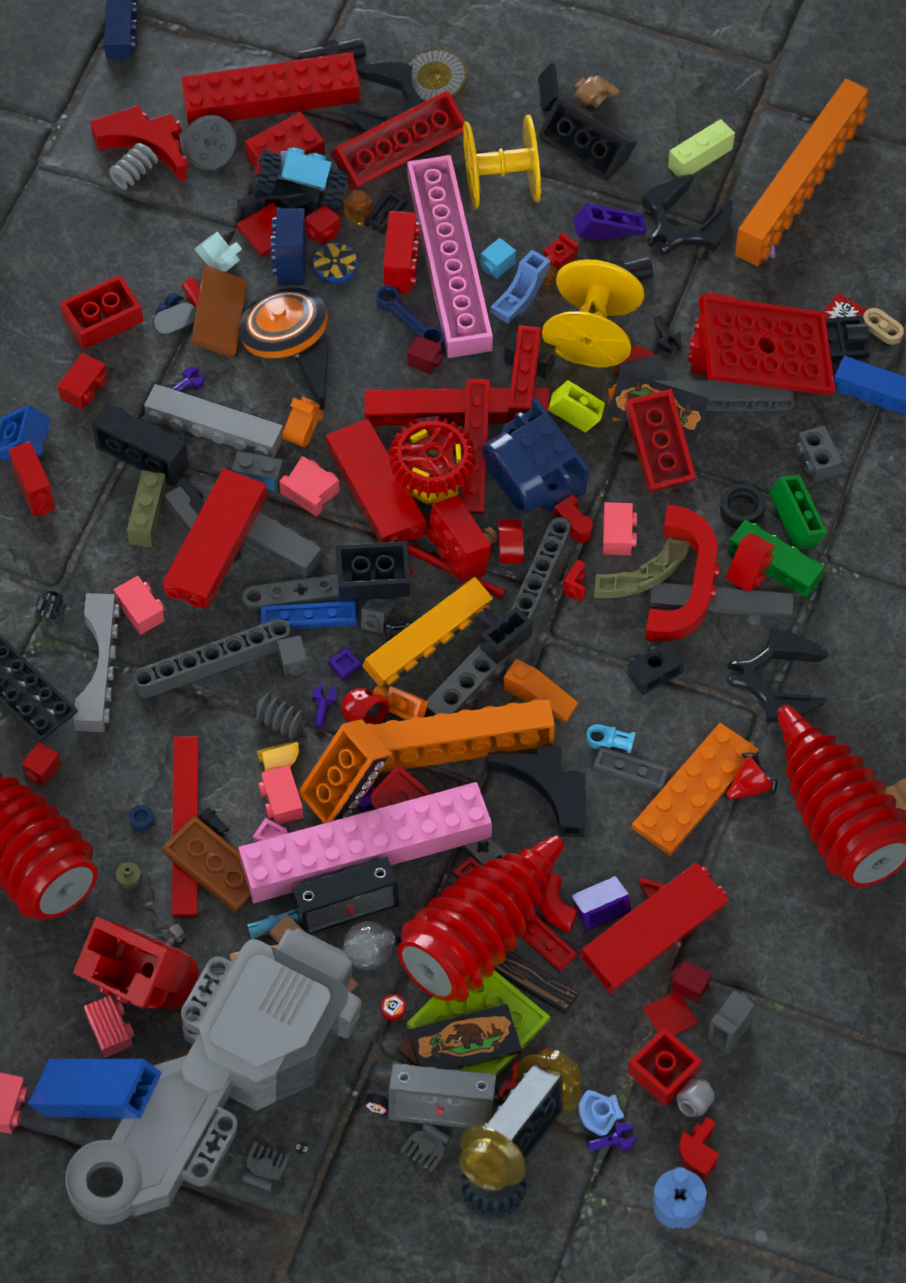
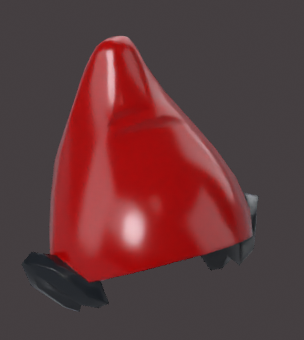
M748 752L741 753L745 759L735 773L733 783L726 793L727 797L730 799L751 797L767 791H771V794L775 795L778 780H771L767 777L757 763L756 758L758 755Z

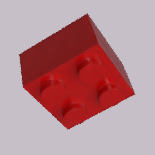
M664 1027L629 1061L628 1074L666 1106L677 1096L689 1079L695 1078L700 1073L702 1060Z

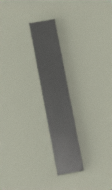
M669 583L656 585L651 588L650 607L672 609L683 607L690 599L693 585ZM717 587L715 599L710 598L708 612L792 618L794 594L754 590L748 592L742 589Z

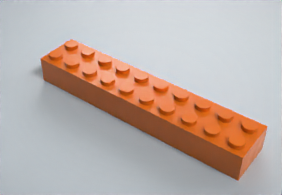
M848 79L843 81L739 227L735 256L759 267L763 260L766 261L769 258L772 245L779 244L783 235L782 232L790 228L794 215H799L803 209L804 201L812 197L815 190L814 187L816 184H821L825 171L833 167L837 154L841 155L843 153L847 140H852L858 124L862 125L867 116L865 110L869 104V99H867L869 89Z

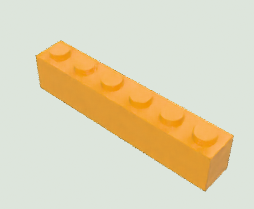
M476 577L472 578L368 656L362 667L380 688L386 683L389 686L400 678L398 674L404 670L407 672L412 670L418 664L417 660L422 656L425 658L429 657L436 651L435 646L441 642L446 644L455 636L453 634L459 628L463 631L473 622L472 618L480 611L484 613L483 608L490 610L489 605L493 600L492 596Z

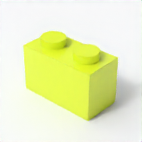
M567 380L553 392L548 410L586 433L601 420L605 402Z

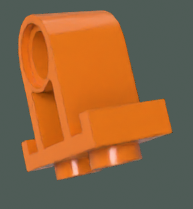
M302 397L301 400L293 398L290 405L293 408L285 425L282 438L305 448L313 435L318 420L322 421L325 413L319 409V404L308 398Z

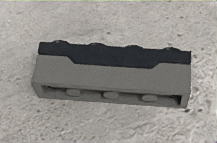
M187 481L164 496L166 508L186 533L189 534L205 502L197 487L193 488ZM242 546L240 547V549H239V551H238V553H237V555H236V557H235L233 563L236 562V561H238V560H240V559L242 558V557H241V548H242Z

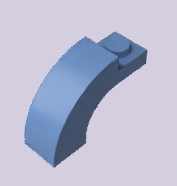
M531 250L519 262L518 271L513 282L506 292L491 306L490 313L508 324L516 315L521 316L540 290L551 260Z

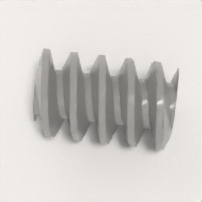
M138 143L110 168V176L120 188L126 190L127 185L133 186L134 180L137 181L141 178L140 174L145 175L146 169L150 170L152 168V163L157 164L158 158L149 147Z

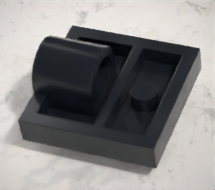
M863 316L826 319L831 361H841L844 356L853 359L869 358V332L867 323H864Z

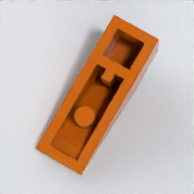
M515 659L504 676V691L525 702H530L534 699H549L553 716L565 723L578 706V702L539 670L518 659Z

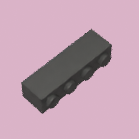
M259 511L243 542L246 546L303 579L309 578L322 561V548L315 541H308L301 537L296 530H289L282 526L277 519H270L263 515L261 511Z

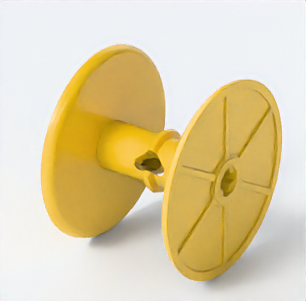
M530 114L524 117L523 122L524 148L506 151L500 148L498 152L476 154L472 128L465 121L463 125L464 156L473 209H478L480 205L479 176L501 174L504 177L505 173L518 171L527 172L531 196L535 202L539 203L541 196L539 155L535 129Z
M578 260L566 264L557 274V288L570 304L580 310L579 312L560 313L551 317L542 329L544 342L556 347V355L575 364L604 368L622 363L630 355L631 343L623 329L607 318L608 316L626 315L639 308L644 300L642 284L629 271L609 262Z

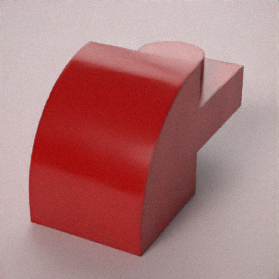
M498 520L500 564L524 563L523 527L521 520Z

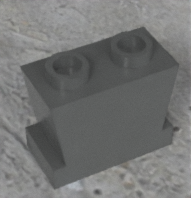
M733 990L722 1008L711 1020L707 1040L729 1054L735 1043L751 1024L755 1007L752 999L744 993L739 994Z

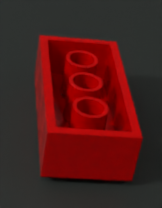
M672 389L627 400L624 408L648 494L693 483L696 475Z

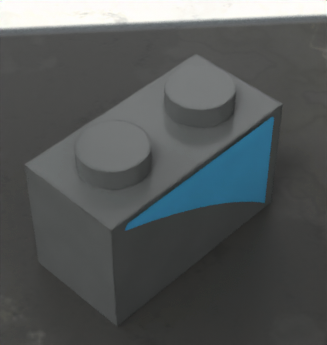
M237 451L232 471L266 484L267 492L278 494L280 489L279 481L284 476L283 460Z

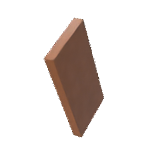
M208 265L203 268L191 339L192 344L231 358L235 356L239 335L238 325L242 316L246 291V279Z
M194 816L162 847L161 852L235 914L252 898L241 866L239 852L197 817Z

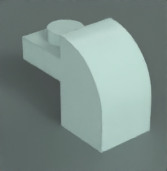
M218 232L209 236L195 248V251L208 266L224 272L228 271L239 261L236 254L242 250L237 242L229 246Z

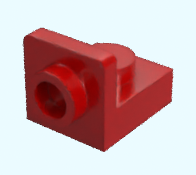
M578 559L563 580L562 592L570 599H577L583 602L586 595V587L582 586L587 577L585 573L586 563Z

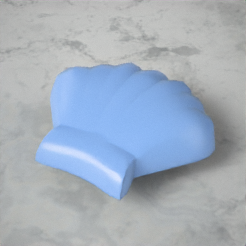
M587 1090L579 1103V1114L584 1126L599 1136L607 1134L616 1120L624 1118L616 1095L607 1097Z

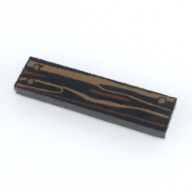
M505 951L504 962L500 965H494V970L505 979L566 1015L579 996V992L516 953Z

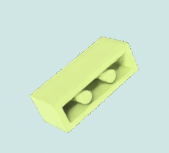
M721 119L671 149L669 151L668 167L677 177L694 174L732 150L735 133Z

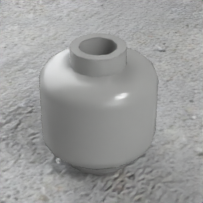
M692 1078L681 1088L677 1094L676 1101L683 1114L689 1117H699L704 1115L714 1101V1092L707 1081Z

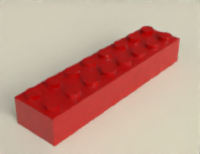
M353 52L181 77L188 126L198 118L208 115L221 117L228 122L340 106L342 104L360 103V85Z

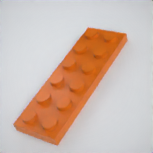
M720 722L632 823L631 828L671 856L732 785L735 773L745 759L741 753L748 752L758 755L759 749Z

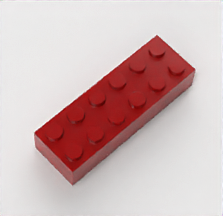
M447 90L339 145L332 151L331 156L338 169L347 173V185L351 192H354L406 165L408 161H414L462 136L465 120Z

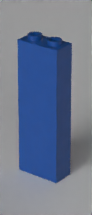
M49 1059L28 1105L45 1117L141 1119L162 1072L145 1059Z

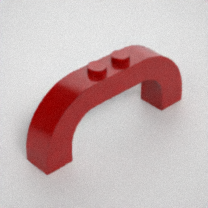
M668 505L663 536L678 538L688 542L697 554L692 592L688 602L683 607L673 611L650 609L645 640L654 642L680 640L699 628L708 613L710 598L715 599L717 585L713 584L714 577H719L720 564L716 563L717 540L711 526L694 511L673 505Z

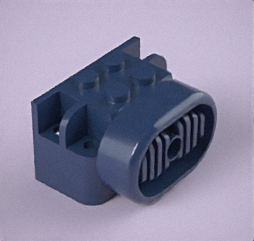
M537 398L532 401V409L525 414L521 412L515 414L514 420L503 427L501 434L482 446V455L484 459L486 458V466L512 504L523 513H530L540 506L546 511H554V506L571 495L578 498L586 493L589 467Z

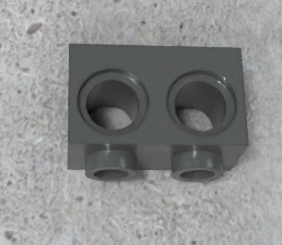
M825 425L800 432L798 442L795 444L796 451L799 456L803 457L805 471L808 475L811 474L813 481L817 482L840 475L842 460Z

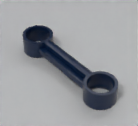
M384 285L377 290L376 303L379 309L392 311L419 337L424 339L431 336L439 338L438 344L441 345L442 350L444 346L443 332L437 327H428L399 300V293L395 287ZM384 295H392L395 297V299L390 302L382 301L380 298Z

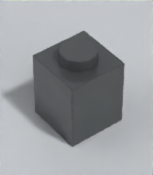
M301 635L277 640L284 676H298L303 672H307V658Z

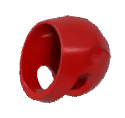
M357 688L345 695L341 705V712L347 723L362 719L366 724L377 725L386 718L390 704L382 695H373L369 689ZM381 702V709L374 717L368 716L369 709Z

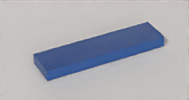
M355 601L260 606L261 625L276 619H283L288 622L290 629L357 626Z

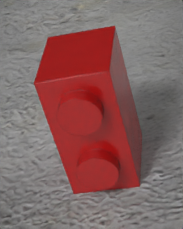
M82 353L57 386L60 399L83 410L88 403L90 404L93 401L97 390L107 382L106 364Z
M753 533L748 534L740 541L725 579L748 592L752 591L755 587H760L766 578L764 574L765 569L771 565L774 559L772 553L775 546Z

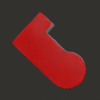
M571 495L554 506V518L561 517L567 519L570 523V536L577 542L585 543L592 537L593 523L589 517L581 514L578 510L579 501L574 495Z

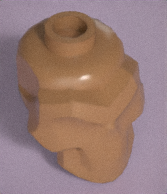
M598 75L595 77L590 76L587 79L582 77L574 86L577 89L574 94L575 98L584 106L591 105L595 109L607 96L614 97L620 94V91L614 85Z

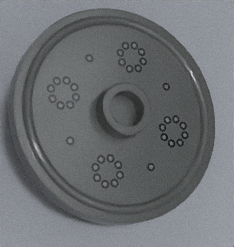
M214 115L200 117L188 127L184 135V152L188 160L200 169L209 171L220 169L230 162L236 152L237 136L235 130L229 122L221 117Z

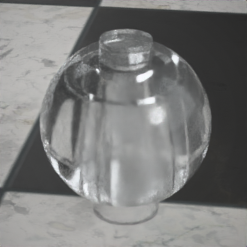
M362 921L350 928L345 936L344 945L340 946L339 949L350 956L353 966L357 969L374 971L382 968L390 960L394 950L395 937L390 929L388 930L378 922Z

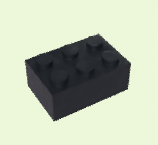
M407 541L336 545L339 601L410 597L411 582Z

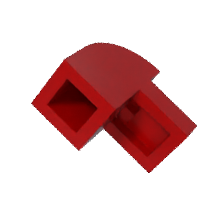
M707 1117L702 1124L699 1122L696 1124L691 1135L683 1133L678 1153L681 1166L696 1174L703 1183L717 1165L719 1158L717 1152L705 1145L715 1128V1122Z

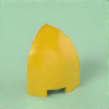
M298 742L284 743L256 751L259 762L264 764V772L288 765L291 767L299 753Z

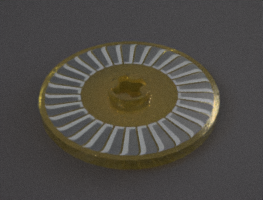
M444 49L426 50L414 56L407 63L409 66L413 65L412 85L417 94L426 101L447 90L451 97L455 98L466 84L467 71L465 64L458 55Z

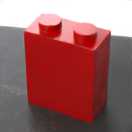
M29 441L8 449L13 474L33 517L46 515L54 510L55 506L50 483L31 442Z

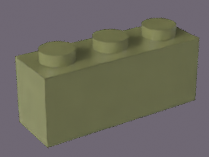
M143 470L141 472L127 528L129 544L153 547L165 498L164 495L167 490L165 474Z

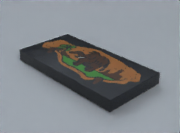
M620 371L607 415L628 422L624 408L627 400L672 389L685 439L696 442L709 398Z
M508 1004L409 1029L419 1067L459 1070L522 1053Z

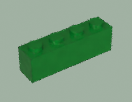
M745 519L730 538L728 551L735 555L740 541L750 533L775 546L772 553L774 559L771 565L765 569L764 573L808 598L821 581L824 566L818 560L802 554L798 548L791 547L782 542L778 536L771 535L762 530L758 524L751 523Z

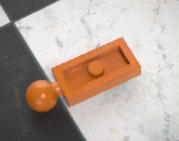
M384 685L381 688L379 686L374 688L373 695H382L389 702V712L406 720L417 716L424 718L428 701L394 686L389 688Z

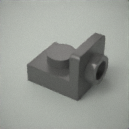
M386 598L369 599L362 607L361 628L383 633L385 631V619L394 609V600Z

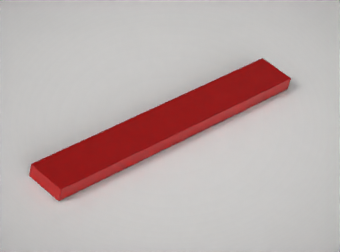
M198 736L174 737L173 837L194 816L198 818ZM172 862V918H198V882Z

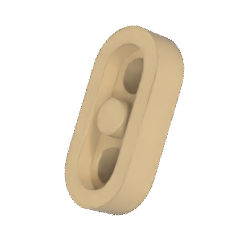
M871 308L864 313L863 319L864 323H867L868 331L883 342L894 345L902 340L903 326L885 312L877 308Z

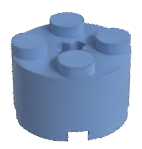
M681 1167L663 1174L658 1179L653 1193L652 1204L656 1218L666 1227L673 1229L674 1227L685 1229L695 1225L703 1214L707 1192L702 1180L693 1172Z

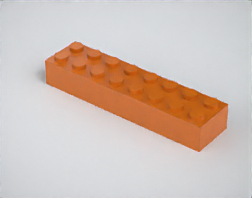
M534 699L521 704L513 702L500 707L486 706L473 711L465 709L452 714L438 713L425 718L417 716L404 721L390 720L377 725L366 724L392 753L380 773L392 771L397 764L403 769L484 758L488 757V753H494L495 751L518 753L537 750V745L543 746L544 744L554 743L555 728L549 699Z

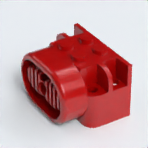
M97 916L73 971L74 974L98 985V991L110 996L114 993L116 1000L126 1004L131 1002V1004L142 1009H146V1007L153 1009L162 1008L165 1010L182 1008L199 979L197 963L190 954L134 929Z

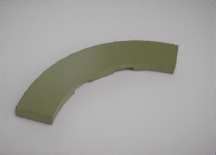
M668 537L660 554L640 566L638 570L630 573L596 574L594 598H619L634 595L655 587L670 577L680 567L691 545L682 539Z

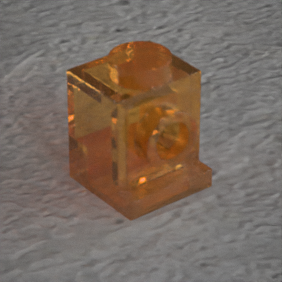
M353 189L344 201L345 218L364 227L365 219L374 209L372 207V198L361 190L356 191Z

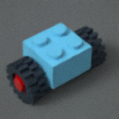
M293 147L288 148L287 151H281L280 154L262 150L255 168L253 189L271 193L279 178L320 189L319 207L326 205L334 211L339 209L346 189L347 173L330 168L331 162L325 161L326 156L315 153L307 156L304 155V150Z

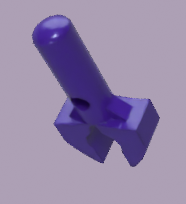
M188 367L182 371L184 380L172 389L183 392L189 387H194L198 391L204 385L205 375L203 373L198 378H192L199 373V367Z
M323 684L313 690L312 701L318 703L314 723L317 728L324 726L328 706L330 704L336 705L337 692L332 685L330 687V694L325 699L322 696Z
M626 1123L615 1124V1131L612 1135L590 1140L587 1142V1147L590 1151L617 1145L621 1147L622 1152L630 1150L636 1141V1136L624 1139L621 1135L633 1132V1126Z

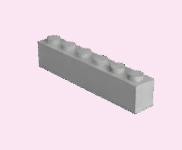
M157 384L154 385L144 405L146 418L154 423L160 422L169 425L173 429H181L192 433L194 436L206 437L218 444L224 443L233 446L237 450H245L255 455L274 458L283 440V425Z

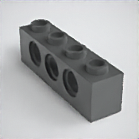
M480 644L426 700L428 705L424 716L431 717L438 713L452 714L458 713L461 710L472 709L477 698L482 693L485 694L489 691L492 682L497 677L500 678L505 674L508 668L507 657L496 664L480 649ZM479 669H486L487 671H486V672H479L478 670H479ZM464 685H470V686H472V687H471V688H463L462 686H464ZM454 701L456 704L449 705L447 702Z

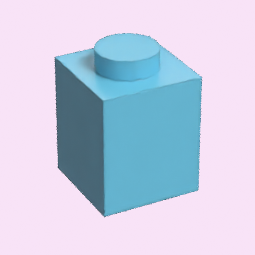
M501 238L497 239L481 253V267L483 271L491 274L496 279L511 268L516 261V250Z

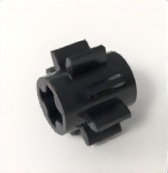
M47 590L46 594L38 596L35 606L39 607V614L41 616L56 619L57 615H64L67 604L63 603V595Z

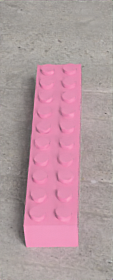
M451 155L408 161L407 178L417 222H420V236L440 326L444 334L447 357L452 358L491 352L493 335Z
M474 782L238 848L241 866L252 901L257 903L292 893V887L297 886L301 882L317 880L326 874H335L351 866L366 864L376 858L382 859L387 857L390 865L492 838V822L478 784Z

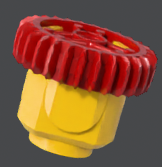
M428 416L426 417V422H421L418 418L416 425L409 422V429L402 427L401 434L396 433L395 440H392L389 450V464L392 474L395 475L396 482L401 481L402 488L407 487L412 496L428 505L457 496L458 486L463 488L464 481H469L470 474H473L476 464V449L469 433H464L463 426L456 429L455 421L449 425L447 424V418L443 422H439L438 417L435 418V421H430Z

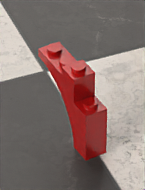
M138 105L90 121L91 133L98 150L108 148L133 149L136 144L140 143L149 147L157 158L166 163L179 181L187 178L186 169L189 168L186 156H181L180 153L182 150L179 134L182 133V128L179 121H175L171 113L149 120L147 113H143Z

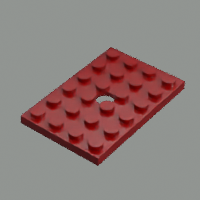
M703 294L698 300L709 380L829 396L836 392L825 312ZM759 340H766V343L773 347V353L762 351L759 346Z

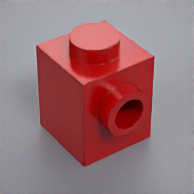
M326 205L316 212H312L305 219L307 236L321 246L327 241L334 239L336 234L341 231L340 217Z

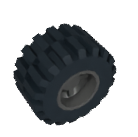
M482 1147L479 1149V1154L473 1152L470 1155V1161L466 1160L461 1176L463 1199L465 1202H468V1207L471 1210L477 1209V1215L482 1216L485 1213L487 1218L493 1219V1215L503 1218L505 1212L509 1215L514 1213V1207L519 1208L522 1200L525 1198L527 1185L526 1167L522 1165L513 1178L485 1167Z

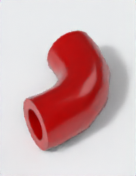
M549 872L546 877L548 881L547 887L540 888L543 901L541 905H538V909L550 924L570 933L573 929L578 909L568 906L561 900L559 893L563 880L559 875Z

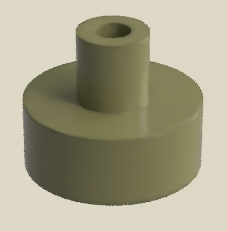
M131 862L121 864L116 870L118 884L125 889H132L138 886L141 882L139 867Z

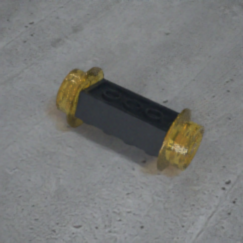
M544 1050L539 1055L534 1054L524 1057L517 1066L518 1086L510 1091L504 1104L498 1106L490 1122H486L483 1127H471L464 1132L461 1137L462 1153L459 1157V1164L465 1176L472 1183L488 1191H498L504 1185L519 1183L526 1173V1159L560 1114L571 1112L579 1105L581 1100L579 1086L582 1083V1075L575 1062L565 1054L556 1050Z

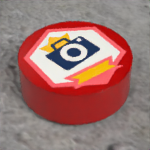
M387 995L381 1002V1013L387 1020H400L406 1013V1002L400 995Z

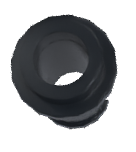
M206 808L199 815L201 822L221 838L226 835L224 831L228 833L230 828L216 815L217 811L215 809Z

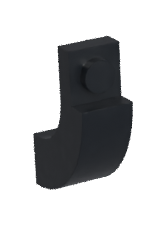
M276 182L271 193L253 189V194L243 196L237 200V211L241 220L271 203H274L277 208L304 209L305 217L313 212L312 199L300 188L284 182Z

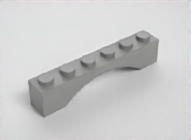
M86 593L85 622L98 643L99 659L92 680L75 699V708L79 712L74 715L73 721L75 731L105 732V723H110V709H107V702L112 701V687H109V681L114 680V666H111V660L116 659V645H113V640L118 638V624H115V619L120 617V603H116L115 594Z

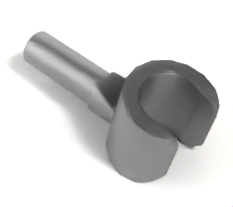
M179 924L169 928L168 933L171 938L167 940V944L173 946L175 943H180L185 939V933Z

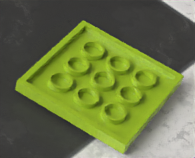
M494 970L492 976L483 978L480 989L468 990L469 996L464 1002L442 1001L432 997L407 1022V1028L413 1029L508 1004L518 1039L523 1049L550 1021V1016ZM518 1054L459 1070L474 1073L484 1072L496 1075L497 1077Z

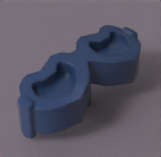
M177 293L169 294L164 303L158 306L156 314L179 303L184 297Z

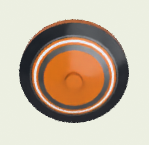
M302 288L280 289L260 297L244 311L239 321L238 332L244 347L252 354L264 358L287 357L305 350L320 338L328 323V312L321 297L310 290Z

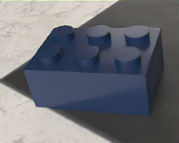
M277 208V216L272 217L273 236H271L273 276H277L278 285H304L307 251L304 209Z

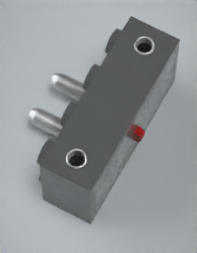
M393 1064L389 1087L388 1120L482 1130L484 1124L490 1122L493 1118L496 1075L484 1072L474 1073L461 1070L438 1069L435 1067Z

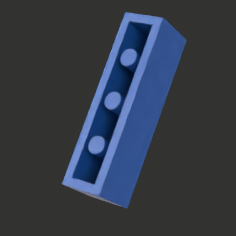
M847 356L843 357L834 378L836 391L906 416V377Z

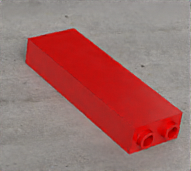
M369 419L326 435L327 449L379 543L408 542L417 540L427 534L424 516L408 488H402L401 481L396 482L395 475L392 474L389 464L390 457Z
M223 468L163 580L165 594L175 600L187 601L196 608L203 607L209 609L268 496L265 483Z
M696 862L581 950L579 957L607 991L612 994L725 908L729 901L727 893L721 886H717L712 881L709 871Z

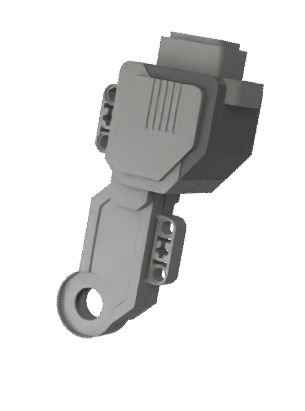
M287 929L276 949L253 939L243 945L234 963L223 957L210 959L181 1011L183 1036L188 1043L193 1045L188 1055L154 1065L162 1074L141 1119H122L111 1140H99L89 1143L78 1150L70 1160L66 1171V1187L70 1202L78 1214L93 1223L113 1224L126 1219L131 1214L138 1216L169 1206L183 1180L199 1187L209 1184L237 1133L236 1117L223 1109L229 1097L257 1111L314 1085L339 1037L348 1038L361 1014L362 1001L356 995L348 992L347 989L353 970V962L350 960V956L300 929H295V931ZM215 967H222L225 972L215 971L213 973L211 971ZM187 1029L190 1030V1031H192V1032H194V1033H196V1034H190V1033L187 1031ZM223 1121H229L233 1125L229 1131H222L218 1126ZM216 1137H218V1151H213L211 1154L208 1147L212 1148L216 1142ZM102 1167L114 1168L123 1177L121 1189L115 1195L107 1198L95 1196L87 1187L90 1175ZM197 1167H204L208 1173L206 1176L199 1178L193 1174V1171Z

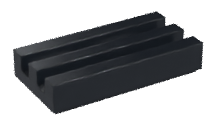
M387 191L365 219L364 226H371L372 230H379V233L384 235L387 231L389 211L401 212L407 205V200ZM392 198L393 200L391 201V203L384 209L383 213L375 222L374 219L381 212V210L388 203V201Z

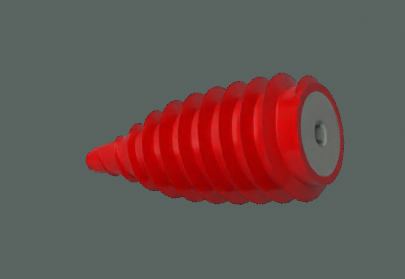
M789 705L780 707L777 711V719L783 732V742L787 745L784 757L788 762L786 775L791 781L790 792L796 798V809L803 815V824L810 830V838L813 843L818 845V853L821 858L826 860L829 872L836 876H841L854 887L870 886L896 873L906 864V812L901 808H895L896 798L885 794L886 785L881 781H875L876 775L874 770L863 768V758L856 755L850 756L851 747L849 745H835L836 737L834 735H822L820 727H813L793 707Z
M0 772V887L7 891L10 900L18 906L20 913L27 918L52 919L64 915L78 906L89 895L97 881L98 870L91 862L94 853L93 846L88 841L82 840L81 832L71 828L70 821L67 818L60 817L57 808L47 805V801L43 796L34 795V791L30 786L20 785L15 777L3 778V774Z
M558 836L549 837L543 842L537 843L531 849L521 850L519 854L509 853L504 855L502 859H491L487 861L484 867H476L470 871L468 876L458 878L454 886L444 889L440 897L433 898L429 902L427 908L419 910L414 920H410L403 925L401 931L402 942L398 946L399 960L409 977L426 993L442 1001L464 1002L469 996L468 990L480 989L483 978L493 975L494 965H500L504 962L505 951L514 950L516 947V937H523L525 935V922L534 921V906L541 905L543 901L540 888L547 887L548 881L546 877L553 870V865L563 852L564 842Z

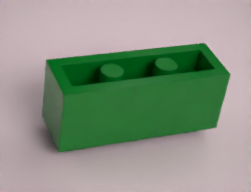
M800 474L780 477L769 491V495L794 547L799 550L816 548L828 532Z

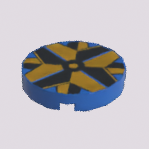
M343 243L325 244L316 251L313 258L315 274L323 281L325 279L335 284L352 278L358 266L356 253L351 247Z

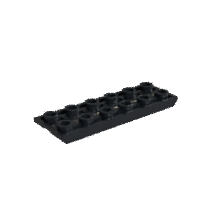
M0 635V704L39 742H42L79 711Z

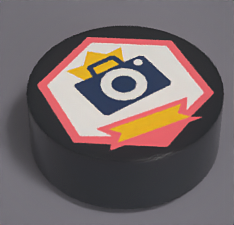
M371 1093L367 1095L364 1107L375 1114L386 1115L389 1111V1099L380 1094Z

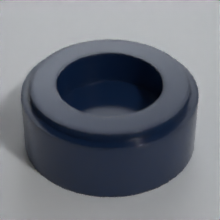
M144 805L136 806L129 814L130 824L137 831L150 829L154 824L153 811Z

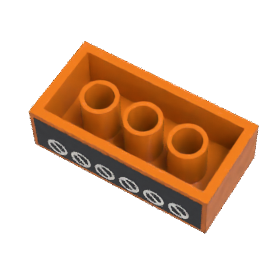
M362 719L344 723L305 780L298 794L324 824L350 817L392 753Z

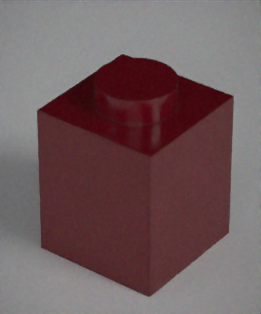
M416 336L407 352V366L432 375L435 368H439L443 362L444 355L441 354V345Z
M684 960L681 967L676 966L670 977V980L673 981L672 991L699 1004L710 985L712 974Z

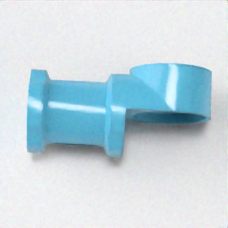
M595 724L589 727L586 734V742L593 749H600V746L606 748L616 747L631 753L636 732L626 733L616 730V727ZM593 732H600L604 739L596 742L591 739L590 735Z

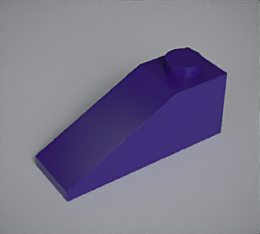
M586 203L573 218L577 237L592 240L642 235L647 232L643 214Z

